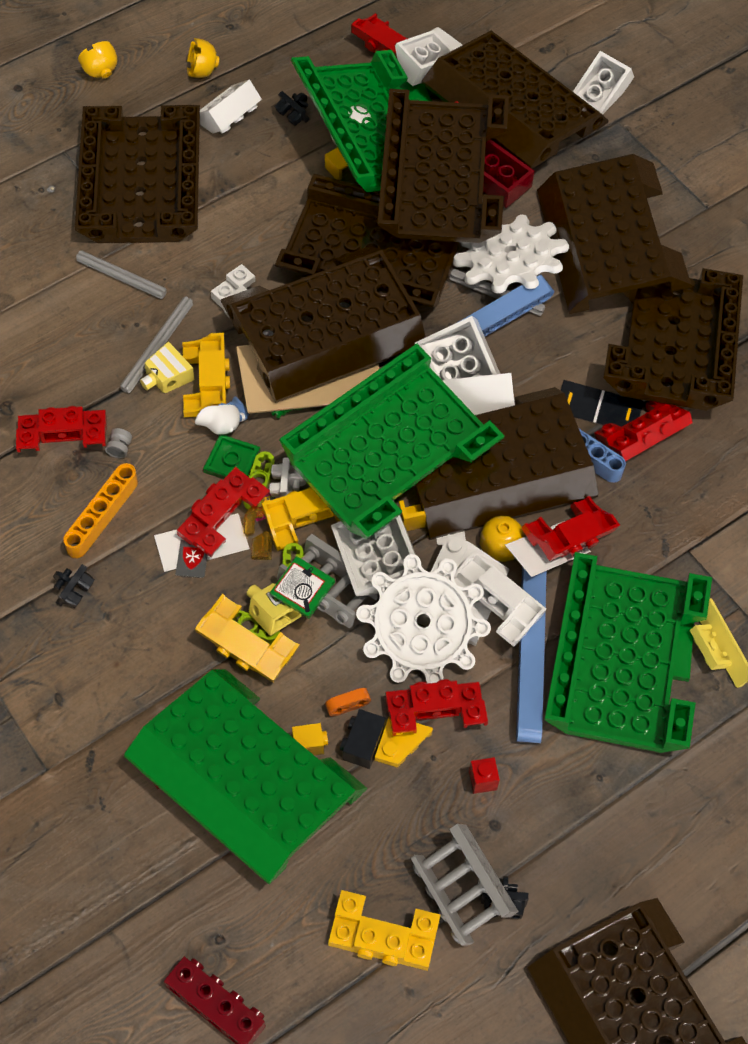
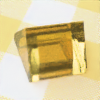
M268 531L252 539L251 557L253 560H272V538Z

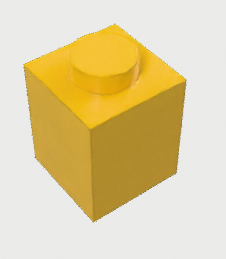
M321 723L292 727V737L313 755L324 754V746L328 745L327 731H322Z

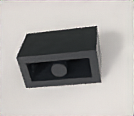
M362 709L358 710L357 716L352 715L348 729L351 730L348 737L343 738L340 746V751H343V760L370 769L386 726V718Z

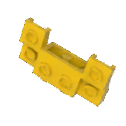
M210 333L199 340L182 342L185 360L189 364L199 363L200 388L199 393L183 395L184 417H197L198 413L207 406H218L221 403L226 404V389H230V376H226V371H230L229 358H225L224 333Z
M311 487L299 492L293 491L286 496L262 503V510L277 551L284 549L290 543L298 544L295 528L335 516L337 523L340 522L339 518Z
M222 594L213 607L200 620L195 631L214 643L219 654L226 658L231 656L236 659V664L243 670L248 671V669L256 671L274 683L300 644L293 642L280 632L270 645L234 621L242 606L237 605Z
M341 890L328 946L358 953V957L372 960V957L383 959L382 962L390 966L402 964L428 971L440 914L415 909L412 926L408 928L362 916L366 896Z

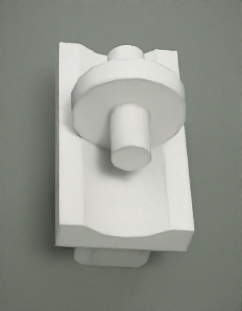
M283 458L282 464L272 465L271 473L273 479H281L279 483L270 484L269 490L272 497L280 498L286 496L292 490L299 491L300 486L306 484L301 475L290 465L289 458Z

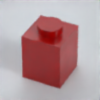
M495 757L471 761L469 775L473 794L497 790L500 779Z

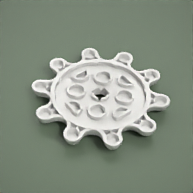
M522 214L518 215L513 223L502 225V233L481 243L461 242V245L469 248V250L456 254L453 259V265L471 268L464 278L466 284L474 285L482 280H489L492 282L491 289L494 293H503L506 291L507 286L514 282L522 283L527 289H534L539 285L537 279L539 273H559L562 271V263L560 260L553 258V256L567 252L569 244L565 239L550 238L556 233V227L552 222H546L536 227L530 226L528 217Z
M410 554L403 561L404 573L400 578L392 579L384 572H377L373 575L372 585L380 594L379 601L374 605L360 606L357 609L356 616L361 622L370 623L375 628V636L366 642L363 647L364 654L369 658H375L381 654L390 656L393 661L390 677L394 682L401 683L405 681L410 671L418 669L425 674L427 684L437 683V681L443 679V668L448 663H456L465 670L471 669L475 665V657L469 652L467 643L474 636L484 637L488 635L491 626L487 620L478 619L472 614L473 604L483 597V588L475 583L467 587L456 585L454 575L457 570V564L455 561L444 559L436 571L427 572L422 568L420 558L417 555ZM420 614H426L430 617V624L428 626L421 627L417 624L416 619Z

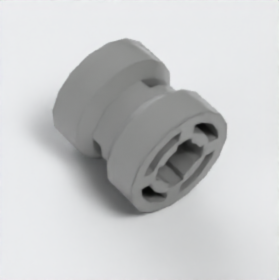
M112 429L110 434L111 441L107 443L105 451L114 458H125L128 452L127 445H130L132 435L124 429Z

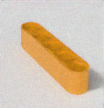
M128 463L119 465L67 531L63 541L67 554L70 557L80 558L86 554L138 485V479L133 465ZM73 543H79L76 546H71Z

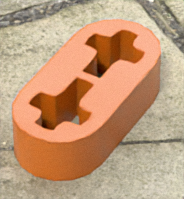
M359 688L326 701L325 706L330 716H338L366 706L371 702V698L367 688Z

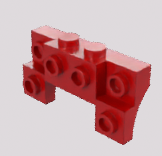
M376 13L366 19L358 18L351 24V33L364 40L365 47L373 53L376 51L392 50L397 58L396 43L407 39L390 28L389 21L384 22L377 18L378 14Z
M650 401L645 404L649 412L622 427L613 423L605 424L594 433L596 440L602 442L627 461L693 422L690 411L679 408L676 405Z
M69 406L67 408L49 407L38 409V414L20 415L18 416V429H16V450L21 452V449L36 448V451H40V439L42 443L83 440L84 448L91 444L106 446V410L83 411L82 406Z
M235 467L223 480L221 479L217 484L213 483L207 489V495L202 500L198 499L191 508L192 514L177 529V535L212 557L214 552L226 542V538L216 530L241 504V500L256 509L264 497L270 494V490L254 477L249 478Z
M587 496L584 500L574 502L570 506L576 517L558 524L553 530L542 517L529 524L525 523L521 529L532 546L539 544L548 560L551 561L560 556L563 558L569 554L574 556L575 552L580 553L584 547L588 549L594 547L599 543V538L614 532L620 524L613 514L602 510L590 496Z
M442 679L437 681V683L428 684L426 682H417L414 685H410V688L407 690L388 691L385 694L392 736H396V733H417L416 721L454 717L459 716L460 713L464 728H467L468 725H488L485 701L482 700L479 682L457 684V680L450 681L449 679Z

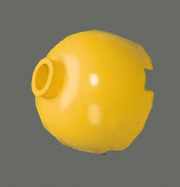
M194 38V41L191 42L187 62L191 64V68L187 67L188 76L204 78L209 76L215 67H218L219 56H216L214 46L208 41Z
M108 41L95 43L92 45L93 49L88 51L86 48L80 53L78 61L85 73L92 77L107 78L112 74L117 65L115 49Z
M498 516L490 519L481 531L480 546L482 551L501 562L515 559L514 555L505 545L525 537L521 529L522 526L509 516Z

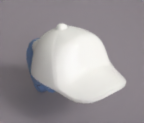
M235 396L227 404L221 403L218 406L203 408L198 413L195 424L205 426L217 435L228 434L238 427L239 422L247 420L249 414L245 405Z

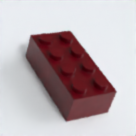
M490 139L486 142L483 192L487 195L504 196L503 207L507 208L532 187L534 170Z

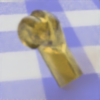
M251 506L245 513L243 534H254L256 518L264 517L262 506L256 509Z

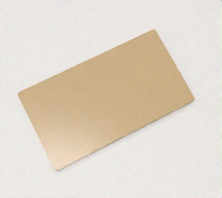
M242 345L236 347L245 402L249 414L327 406L379 370V364L275 403L257 370L258 359L251 346Z

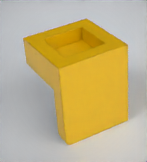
M337 147L325 154V168L335 179L342 180V170L348 167Z
M399 501L398 507L402 510L400 515L406 530L411 531L424 528L426 525L425 511H422L420 504L405 507L404 501Z

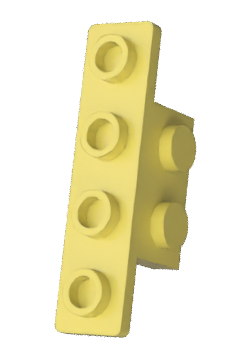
M710 598L707 619L700 621L702 625H695L690 629V632L710 669L726 668L737 688L742 687L748 682V662L713 599Z

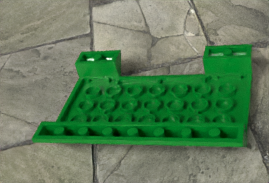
M392 50L376 51L370 63L315 67L309 56L292 57L291 62L355 180L366 192L380 191L389 100L388 93L389 89L397 88L408 79ZM354 106V110L363 115L370 113L371 117H365L362 123H359L357 120L351 119L353 112L351 107ZM360 106L364 108L367 112H360L357 110L356 107Z
M418 343L279 440L293 468L350 532L365 539H368L402 514V510L393 500L446 461L455 457L472 462L505 437L490 420L483 424L430 368L431 357Z
M575 552L545 721L569 735L660 753L689 749L696 703L672 698L670 701L680 626L707 619L712 577L689 573L687 582L599 566L596 565L598 556Z
M213 669L144 725L125 752L124 757L266 883L270 884L286 869L289 858L347 802L352 805L367 790V787L331 757L318 759L255 706L260 701V698L226 669Z

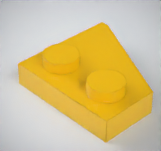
M388 717L375 755V761L398 768L409 754H412L427 737L432 735L433 728L416 723L417 733H396V736H392L390 719Z

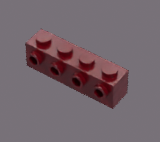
M184 956L164 980L166 988L233 1043L253 1044L266 1027L263 1020L265 1016L255 1007L251 1009L243 1004L244 999L237 992L232 990L229 993L222 987L224 983L217 976L212 974L209 977L202 971L204 969L203 965L196 959L192 958L190 961Z

